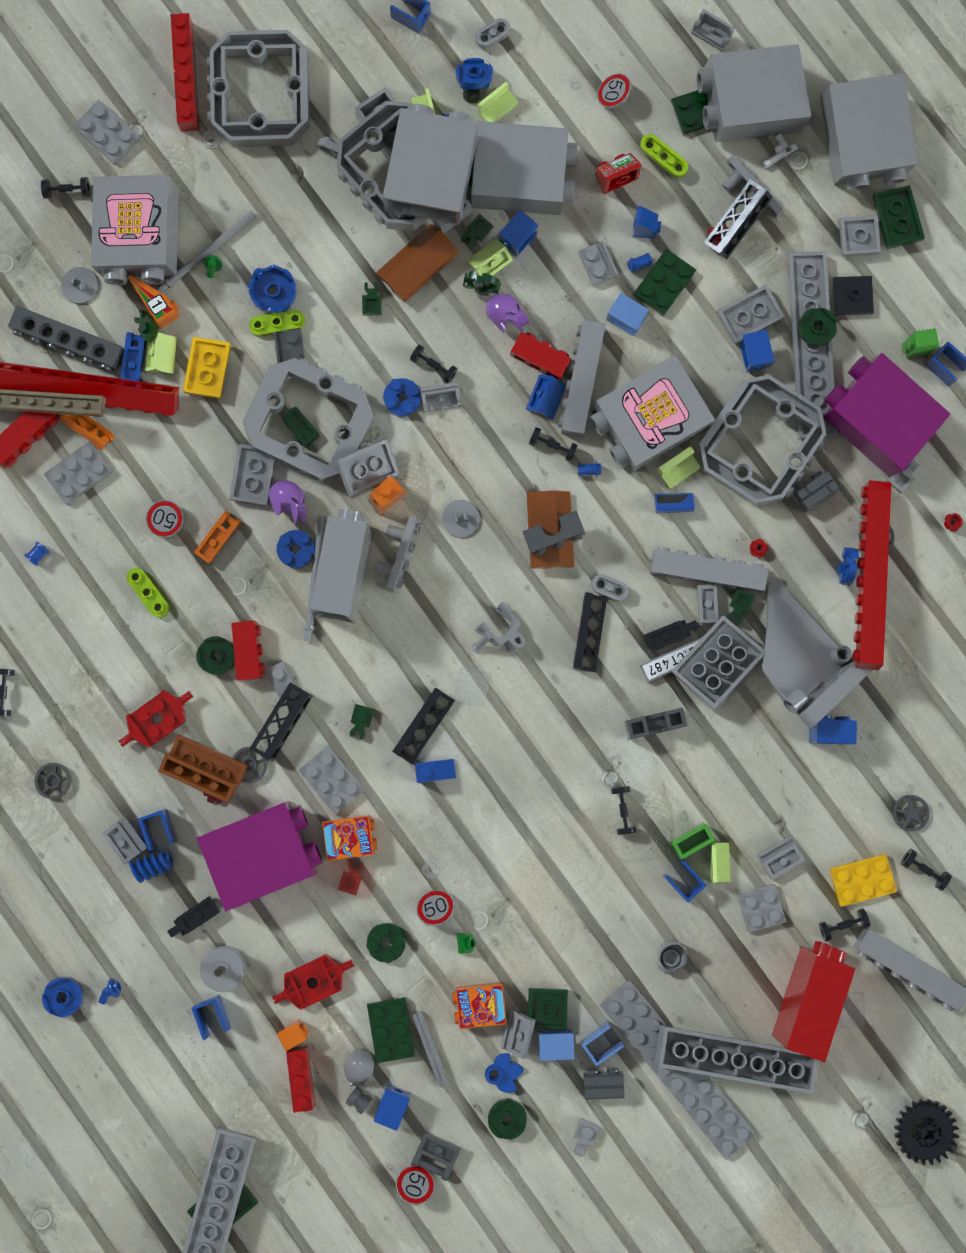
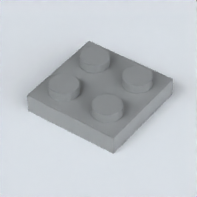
M877 215L840 218L838 220L842 257L881 253Z
M775 884L737 894L748 933L786 922Z

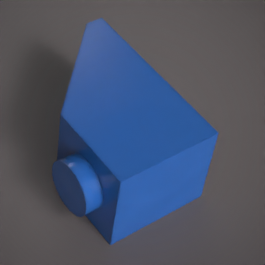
M637 206L634 217L633 237L655 239L656 234L660 233L661 221H658V214L642 206Z
M454 759L415 763L417 783L456 778Z

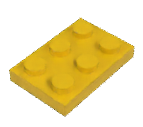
M193 337L183 387L184 393L216 399L222 398L231 349L230 342Z
M886 854L829 868L840 907L897 892Z

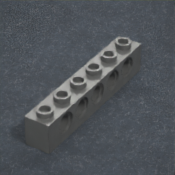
M17 305L8 324V327L13 331L12 334L18 337H30V341L40 345L41 342L48 344L47 347L54 351L61 349L72 358L79 356L82 358V361L91 365L97 363L100 365V368L109 372L111 369L117 371L123 358L124 348L121 345ZM35 323V327L32 330H28V326ZM52 330V334L49 337H45L46 332ZM65 337H70L69 342L63 344V339ZM87 343V348L81 351L80 346ZM105 350V354L102 357H97L99 351Z

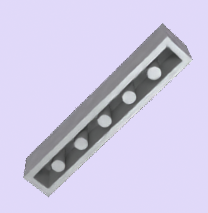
M583 320V324L578 325L576 336H579L580 339L579 344L575 343L573 354L576 355L575 362L571 361L569 372L573 373L572 379L567 380L565 390L569 391L568 398H564L562 409H565V414L560 416L558 427L562 428L561 434L582 438L584 436L606 326L604 323Z
M658 547V550L654 549L652 553L649 574L763 593L766 589L769 568H764V564L760 563L747 565L742 560L729 562L724 557L711 559L707 558L706 554L696 553V556L688 555L687 551L677 550V553L669 552V548Z
M863 929L853 946L858 950V955L866 960L868 957L874 959V965L883 970L887 967L892 971V976L899 980L902 978L908 980L907 985L917 991L919 988L926 991L924 994L926 997L933 1001L936 998L942 1001L941 1006L952 1012L955 1009L960 1012L966 1002L965 987L871 929Z

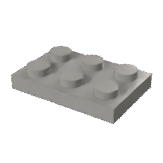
M100 100L73 125L84 138L114 165L140 140V137Z
M767 284L716 311L734 345L743 340L744 334L761 331L785 317Z
M387 439L377 441L335 460L348 496H353L382 483L389 476L395 477L400 474Z
M88 441L44 473V476L63 502L69 505L113 473V470L93 443Z
M238 444L229 500L268 506L275 460L252 450L251 445Z
M329 745L298 770L335 815L365 790Z

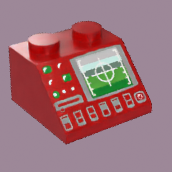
M631 153L626 155L620 154L613 161L600 163L596 168L595 176L603 193L607 194L638 180L642 165Z

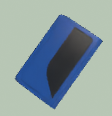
M693 493L654 495L655 513L694 512L695 510Z

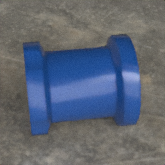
M36 541V545L29 553H25L24 556L35 566H38V562L46 554H49L50 551L40 542Z

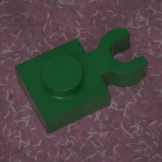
M479 214L467 227V230L470 232L462 235L461 242L463 243L466 239H470L471 243H469L468 248L472 249L475 245V240L479 239L482 241L493 230L494 226Z
M365 282L364 289L367 295H362L363 316L382 315L381 295H376L379 290L378 283L375 282L374 289H369L368 283Z
M139 309L140 318L135 317L134 321L139 324L138 331L144 341L151 342L159 326L153 316H150L147 311Z
M737 588L729 605L734 610L728 614L727 619L731 620L732 616L736 615L738 617L736 624L739 625L743 620L742 612L746 614L749 612L755 595Z
M355 704L351 723H354L355 727L350 731L351 737H353L355 731H360V739L363 740L365 736L363 728L364 726L370 727L374 713L373 708Z

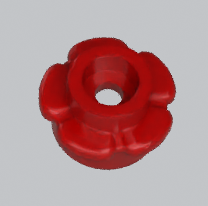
M957 513L948 514L944 518L945 528L950 529L952 532L958 531L963 525V520Z
M756 539V541L750 543V553L754 557L761 558L766 555L768 545L764 543V540Z

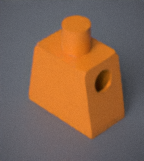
M389 476L370 493L368 502L382 515L408 491L395 477Z

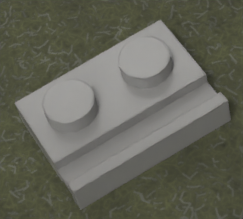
M604 241L578 251L593 287L613 277H618L617 269Z
M126 816L102 833L124 865L147 849L146 843Z
M791 836L786 837L756 855L771 880L805 861Z
M509 1010L501 1048L522 1059L527 1058L536 1020L518 1013L516 1010Z

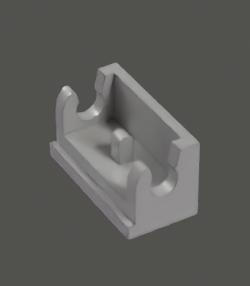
M703 9L699 19L694 23L691 34L723 52L733 36L735 27Z
M458 382L420 388L424 412L461 407Z

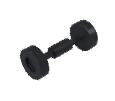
M81 177L80 185L75 186L72 184H59L58 187H51L48 179L41 180V192L44 199H51V191L57 190L59 192H73L74 189H81L83 197L90 196L91 193L88 177Z
M419 344L413 351L410 361L416 363L419 358L423 359L430 367L445 373L443 382L450 383L458 368L452 365L447 371L434 359H428L422 355L425 347Z
M535 428L529 445L535 446L537 440L546 443V446L567 452L565 460L571 462L577 449V444L572 443L570 449L560 446L561 444L556 441L539 437L541 429Z
M0 669V675H2V685H0V716H11L12 710H4V699L7 698L6 676H14L15 670Z
M630 786L611 788V794L620 795L621 804H619V809L624 823V828L617 829V835L637 832L636 826L628 827L627 823L628 810L627 803H624L623 793L631 792Z
M913 849L908 850L901 861V865L908 868L912 863L915 864L920 871L929 877L933 876L937 879L935 884L937 889L940 891L944 890L949 884L952 875L945 871L941 876H938L934 873L933 869L915 860L917 856L916 851Z
M864 908L857 910L858 918L852 921L848 919L837 923V926L828 928L825 921L819 923V929L824 941L832 940L830 932L850 928L852 924L858 922L861 923L864 929L870 927V921Z

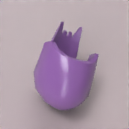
M499 293L488 300L486 304L487 317L503 333L506 331L504 325L508 321H511L521 332H523L522 326L524 324L530 326L527 315L523 312L515 297L510 294Z
M288 480L278 481L273 484L269 490V500L276 515H280L283 511L290 512L293 515L295 524L298 519H302L304 523L307 510L302 489L296 483Z

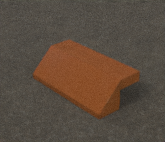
M429 224L380 268L376 274L391 288L395 296L406 302L460 252L440 229L433 224Z
M558 490L527 492L528 529L541 525L546 535L554 536L558 534L561 529L559 517L571 513L570 492ZM572 540L565 542V546L561 548H549L546 550L547 553L540 556L531 555L530 553V568L574 567Z
M178 734L171 751L164 755L158 772L229 803L243 780L248 764Z

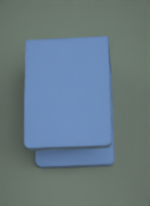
M620 293L608 312L606 320L628 334L635 336L646 318L648 309Z
M608 1021L580 1041L596 1067L624 1047L623 1042L619 1040L596 1058L587 1047L589 1043L611 1028Z
M572 1029L538 1030L540 1061L571 1060L575 1058Z

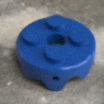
M277 265L255 269L248 285L250 298L259 310L269 314L286 311L293 304L297 294L296 284L289 270ZM272 286L278 288V292L275 295L268 293L269 288Z

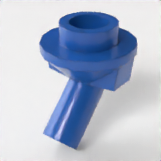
M113 978L108 981L107 987L103 989L98 1002L100 1004H106L109 996L119 997L121 992L119 981Z

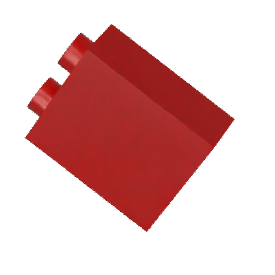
M815 940L812 950L803 946L800 947L772 1032V1036L786 1049L824 1063L826 1062L856 969L844 962L847 955L846 952Z

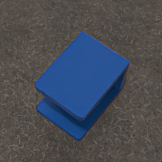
M402 0L421 11L417 19L391 5V18L418 34L431 15L430 2L427 0Z
M520 210L501 230L498 241L504 244L517 257L537 235L536 229L538 224Z
M767 330L743 335V340L739 344L746 373L770 368L774 363V357Z
M947 341L925 365L950 387L958 379L936 357L943 352L962 371L966 370V357Z
M167 809L138 819L149 851L155 850L156 845L147 819L158 815L161 816L169 842H177Z
M680 859L679 862L699 883L691 892L685 895L666 874L662 876L686 902H690L707 885L683 859Z
M220 995L197 1003L191 1008L203 1040L210 1036L201 1011L203 1006L214 1002L224 1032L231 1028Z
M387 1084L374 1122L397 1131L411 1093Z

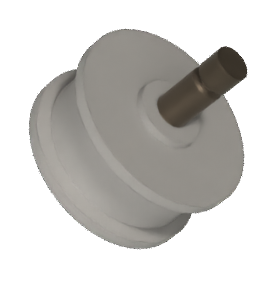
M220 946L213 949L203 958L200 966L203 982L207 987L217 992H226L235 988L243 980L246 973L244 956L239 950L231 946Z

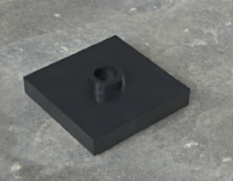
M872 276L833 278L835 316L870 315L874 313Z

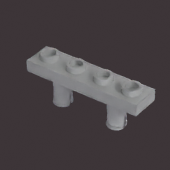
M733 154L727 159V165L734 172L722 184L728 193L740 182H744L746 185L749 180L754 181L771 193L766 185H761L757 181L758 177L752 170L749 172L744 167L746 164L740 157L736 158ZM753 186L750 189L754 193V195L758 191ZM772 198L762 212L769 210L777 219L783 213V205L777 198Z
M409 515L405 529L388 525L386 529L387 536L399 539L401 543L394 564L390 565L377 561L374 571L389 576L386 589L391 592L398 593V590L403 586L404 578L402 577L404 571L408 570L410 564L408 559L410 553H413L416 543L414 540L421 530L420 520L417 517Z

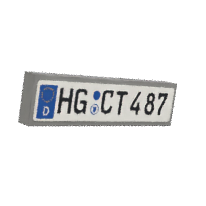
M701 638L641 664L640 667L647 683L670 673Z

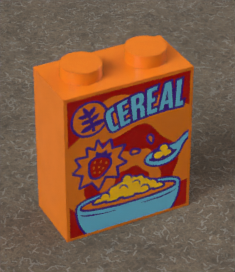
M370 815L322 822L327 861L374 855L375 850H378L377 839L373 838L372 831L375 830L374 819H370Z
M502 982L456 987V992H452L453 1004H457L458 1012H454L455 1024H459V1029L507 1024Z

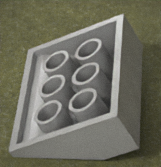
M723 615L671 672L714 713H717L763 663L764 649Z

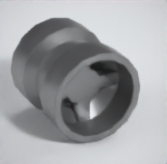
M356 1086L345 1103L349 1106L354 1105L356 1111L362 1114L371 1102L372 1097L364 1095L362 1090Z

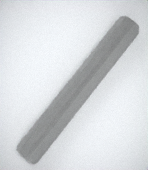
M416 1012L413 1014V1019L439 1087L447 1086L449 1081L423 1012Z

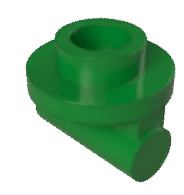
M213 255L206 256L203 262L207 268L208 278H213L215 271L221 270L223 265L221 259Z
M457 934L458 954L473 952L476 941L472 934Z

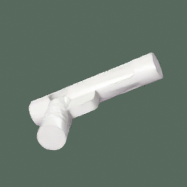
M782 133L778 134L775 138L780 145L774 149L776 154L765 160L763 166L768 168L798 149L796 143L789 146Z

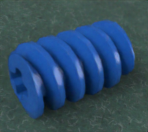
M167 847L165 854L161 850H158L159 856L152 852L151 859L144 855V862L136 858V865L129 861L131 872L139 883L144 882V878L150 880L152 876L158 877L159 873L162 875L166 874V869L169 872L173 871V858Z

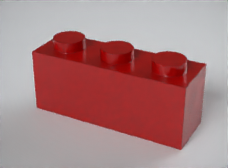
M528 332L526 334L520 333L510 352L511 357L547 376H553L559 381L562 380L572 359L565 351L553 349L550 343L540 342L536 340L533 334Z
M254 620L231 623L237 681L263 679L262 674H265L264 663H261L260 655H263V646L259 644L258 637L261 636V626L257 625V622Z
M308 1046L291 1048L286 1052L293 1113L311 1111L315 1107L309 1048Z

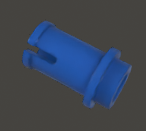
M649 253L634 259L630 258L627 261L630 272H637L638 269L652 264V258Z
M601 463L578 464V475H596L598 477V475H601Z

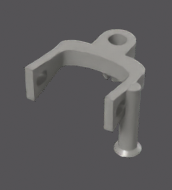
M502 601L495 611L510 621L509 631L502 637H496L485 623L482 622L475 631L483 637L472 645L474 652H482L483 647L488 641L496 647L503 646L506 643V650L509 653H515L525 645V638L517 631L520 627L519 619L515 617Z

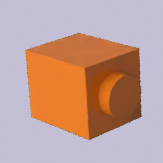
M299 1019L279 1030L277 1036L285 1051H288L307 1040L309 1030L304 1022L301 1023Z

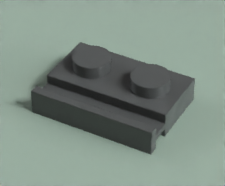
M300 328L273 332L277 364L293 358L298 360L300 358L305 359Z

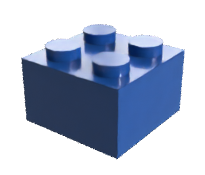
M825 715L815 726L809 728V743L856 744L857 721L851 720V717L839 716L835 717V720H831V716Z

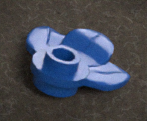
M502 1053L495 1058L493 1064L486 1068L485 1078L490 1084H496L500 1091L513 1093L516 1092V1085L513 1080L519 1077L524 1069L518 1063L510 1062L509 1053ZM494 1070L498 1072L496 1077L491 1076V1072Z

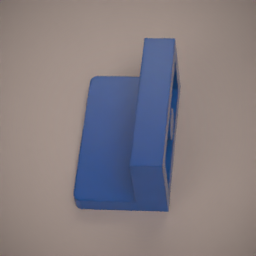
M539 375L526 410L542 414L548 419L553 420L566 385L553 376Z

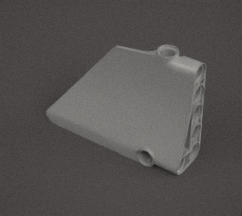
M779 581L768 583L767 622L762 671L783 701L786 709L791 713L797 714L809 728H812L872 670L855 668L852 651L848 646H838ZM838 653L842 655L843 659L839 658Z

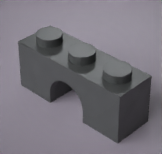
M577 510L559 517L561 529L554 536L546 535L541 525L522 531L531 555L540 556L547 553L546 550L549 548L558 549L565 546V542L570 540L576 542L583 539L582 536L586 534Z
M683 707L624 721L629 740L687 727Z

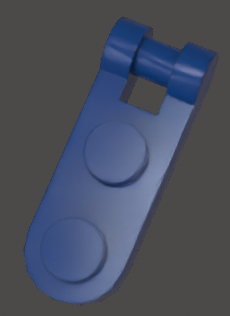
M127 332L121 367L122 379L140 381L147 343L141 334L134 335L133 332ZM133 342H137L138 347L132 346Z

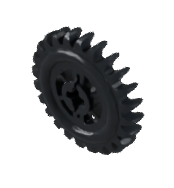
M920 1099L918 1105L912 1101L911 1108L905 1105L906 1112H899L902 1118H896V1121L900 1123L894 1126V1129L899 1131L894 1134V1137L900 1138L896 1145H903L900 1151L902 1153L907 1151L906 1157L911 1159L913 1156L915 1163H918L920 1159L922 1165L926 1164V1160H928L929 1164L934 1165V1158L937 1162L941 1163V1155L948 1159L946 1151L954 1153L950 1145H958L953 1141V1138H959V1135L953 1131L959 1130V1127L952 1125L957 1120L949 1118L953 1113L951 1111L945 1112L947 1107L945 1105L939 1107L940 1103L938 1101L932 1104L931 1099H927L926 1103ZM925 1117H929V1118H932V1119H934V1120H932V1121L929 1123V1122L926 1121V1118H925ZM922 1118L923 1122L915 1126L916 1121ZM913 1128L916 1129V1134L914 1136L912 1135ZM923 1140L924 1142H926V1146L920 1145L918 1143H920Z

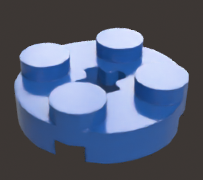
M468 58L463 61L462 65L459 66L458 64L456 67V80L460 84L461 89H487L490 87V82L493 79V67L490 63L489 65L484 63V60L481 58Z
M406 378L393 379L386 386L383 399L385 406L391 414L398 417H406L418 410L421 404V393L419 387L413 381ZM405 393V396L408 397L407 400L399 402L397 396Z
M291 530L280 536L276 548L277 555L282 563L288 567L295 569L303 568L313 559L315 544L307 533L301 530ZM294 544L301 547L298 554H294V551H291Z
M844 547L842 552L843 563L839 564L837 575L840 576L839 584L850 586L857 572L858 565L855 564V558L859 559V551L857 548Z
M59 977L49 982L45 987L42 1003L45 1010L51 1015L53 1014L61 1018L67 1017L75 1013L82 1005L83 992L80 985L72 977ZM60 992L67 994L66 1002L58 1000Z

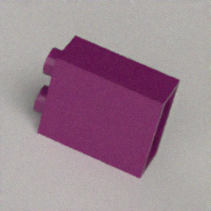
M883 353L872 360H868L863 355L848 371V374L854 379L847 388L839 383L824 399L830 408L823 415V419L888 477L904 471L951 413Z
M290 801L284 802L197 837L225 912L317 874L315 866L322 864L323 860L315 841L306 844L301 830L309 827L301 805L292 808Z

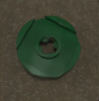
M476 271L465 273L463 287L476 289L479 294L488 296L489 292L499 293L501 283L498 278L486 273L479 276L476 275Z
M811 308L800 318L797 330L804 342L814 347H820L829 343L835 336L837 321L834 314L828 309ZM813 323H820L822 331L814 330Z
M219 636L205 639L197 649L196 659L198 665L212 675L226 673L232 669L235 662L234 646L230 641ZM215 650L221 653L218 661H215V658H211Z
M382 923L376 925L368 934L367 949L370 955L377 961L390 963L398 959L404 952L405 936L402 929L397 925ZM388 937L391 939L390 944L392 945L384 948L381 939H387Z
M512 1098L498 1100L491 1106L488 1113V1126L496 1137L512 1140L519 1137L525 1130L527 1123L526 1111L518 1101ZM503 1115H511L512 1122L510 1124L508 1122L503 1123Z

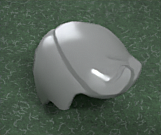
M675 940L664 942L658 951V968L665 974H673L685 966L688 958L687 947Z
M366 1049L354 1050L345 1061L344 1072L350 1086H360L373 1074L375 1058Z

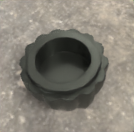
M479 89L463 90V98L468 103H474L479 100L481 95Z

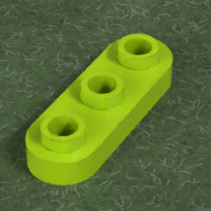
M647 134L641 139L640 149L645 155L675 178H682L686 175L688 163L683 157L653 134ZM651 144L652 148H648L646 145ZM664 155L667 157V159L663 160L661 159V156ZM680 167L681 171H676L675 168Z
M291 310L253 317L249 322V329L253 335L261 337L273 335V332L302 329L306 320L301 311ZM295 316L299 318L296 322L292 321V318ZM275 320H280L278 325L273 324ZM256 323H261V327L256 328Z
M140 568L129 570L126 576L127 582L149 612L157 618L165 617L169 612V604L148 575ZM138 574V580L134 581L133 576ZM146 589L150 590V594L148 596L144 595V591ZM160 604L161 610L156 611V605Z

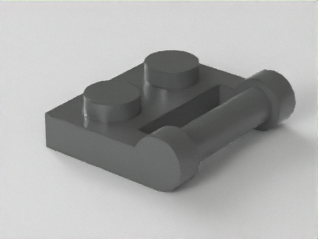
M425 1131L411 1165L414 1167L419 1166L441 1176L442 1180L447 1181L461 1147ZM421 1155L428 1156L447 1166L443 1169L421 1159Z

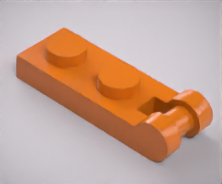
M66 414L60 416V422L92 442L98 450L105 448L106 443H110L115 438L111 431L89 416Z
M225 511L194 553L211 564L233 533L240 527L242 521L237 518L234 519L228 511ZM226 522L230 525L228 529L223 527Z

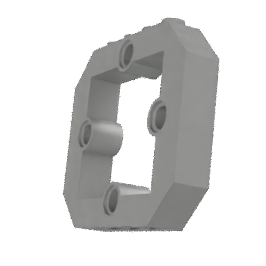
M228 31L210 49V57H207V68L210 69V75H207V85L210 87L207 101L211 108V111L207 113L208 123H211L213 129L232 147L292 146L310 128L309 54L307 47L290 31ZM256 51H261L259 55H254ZM292 56V75L286 79L285 86L288 96L293 100V120L267 121L263 113L255 112L250 115L248 121L229 122L228 100L231 98L232 92L228 83V58L249 57L254 65L261 66L267 62L268 57ZM293 86H300L297 90L291 89ZM219 88H225L224 91L217 92ZM257 123H263L261 127H255Z
M385 101L339 139L337 175L344 184L347 182L350 185V191L355 197L359 196L363 200V206L368 211L372 210L376 221L381 226L384 224L387 229L415 231L428 219L385 211L383 195L379 191L377 182L373 179H368L353 161L367 149L371 152L380 151L384 145L383 136L398 124L400 109L411 110L413 103ZM377 137L378 140L371 142L370 138ZM367 189L374 190L372 194L365 193Z
M293 358L269 366L243 419V425L252 450L319 482H325L341 476L335 460L359 450L374 416L365 391L362 390L361 386L355 383H346L344 378L338 375L332 376L322 367L315 368L305 359L300 358L298 360ZM288 376L315 388L321 396H331L356 408L349 424H341L335 429L334 440L338 447L329 465L303 454L302 447L298 442L291 441L284 445L261 434L270 413H279L284 407V397L280 392ZM326 381L331 386L328 389H324L320 384ZM275 398L280 403L277 406H272L269 401ZM345 431L349 434V437L341 439L339 433ZM296 449L298 454L292 457L288 455V450Z
M771 375L742 380L699 443L704 473L754 506L782 501L784 497L788 498L794 490L791 487L795 481L799 482L805 474L802 471L806 465L810 466L816 458L813 455L817 449L821 450L826 443V440H824L826 429L822 409ZM753 393L776 406L775 415L779 420L788 421L793 417L811 429L797 451L792 452L788 456L786 467L771 489L751 477L752 468L748 463L740 462L733 466L713 453L727 432H734L739 429L742 421L740 413ZM787 406L790 408V413L783 414L780 408ZM729 417H734L737 423L729 425L726 420ZM798 458L801 461V465L795 467L791 464V460ZM745 469L748 475L741 478L738 476L737 471Z

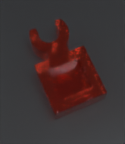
M351 859L348 863L350 871H343L338 890L356 896L363 877L357 874L362 870L364 863L360 862V866L354 868L352 865L354 859Z

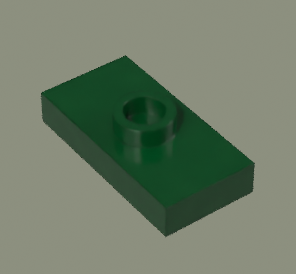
M296 406L281 417L282 421L305 448L320 437Z

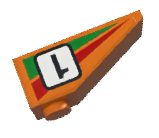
M132 275L128 276V279L160 328L165 327L180 317L177 313L180 309L174 300L170 301L166 295Z

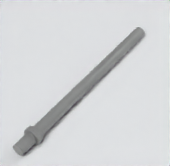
M250 211L177 271L176 276L166 277L164 283L160 284L156 289L163 293L169 287L172 288L175 282L204 260L206 256H209L256 217L255 213Z
M322 516L318 518L306 625H303L305 630L304 641L311 642L312 631H315V626H313L315 613L310 610L325 532L326 517Z

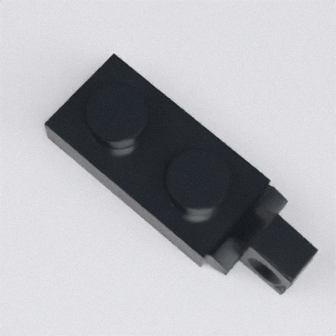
M679 620L649 632L644 636L652 653L691 636L690 631L698 628L696 620L687 624L685 620Z
M209 896L174 920L176 926L167 932L171 938L180 932L184 936L221 911L212 897Z

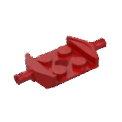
M165 690L160 691L161 693L133 713L126 715L129 732L122 739L118 740L121 743L120 745L124 747L132 740H136L146 747L153 746L186 722L184 703L193 698V694L188 691L177 698ZM157 713L161 714L163 718L162 722L158 725L153 722V716Z
M324 954L292 971L286 972L284 974V990L272 996L273 1000H275L274 1003L277 1004L285 999H289L297 1008L302 1010L341 991L344 971L355 967L352 959L338 964L329 955ZM310 977H315L318 980L317 987H309L307 981Z

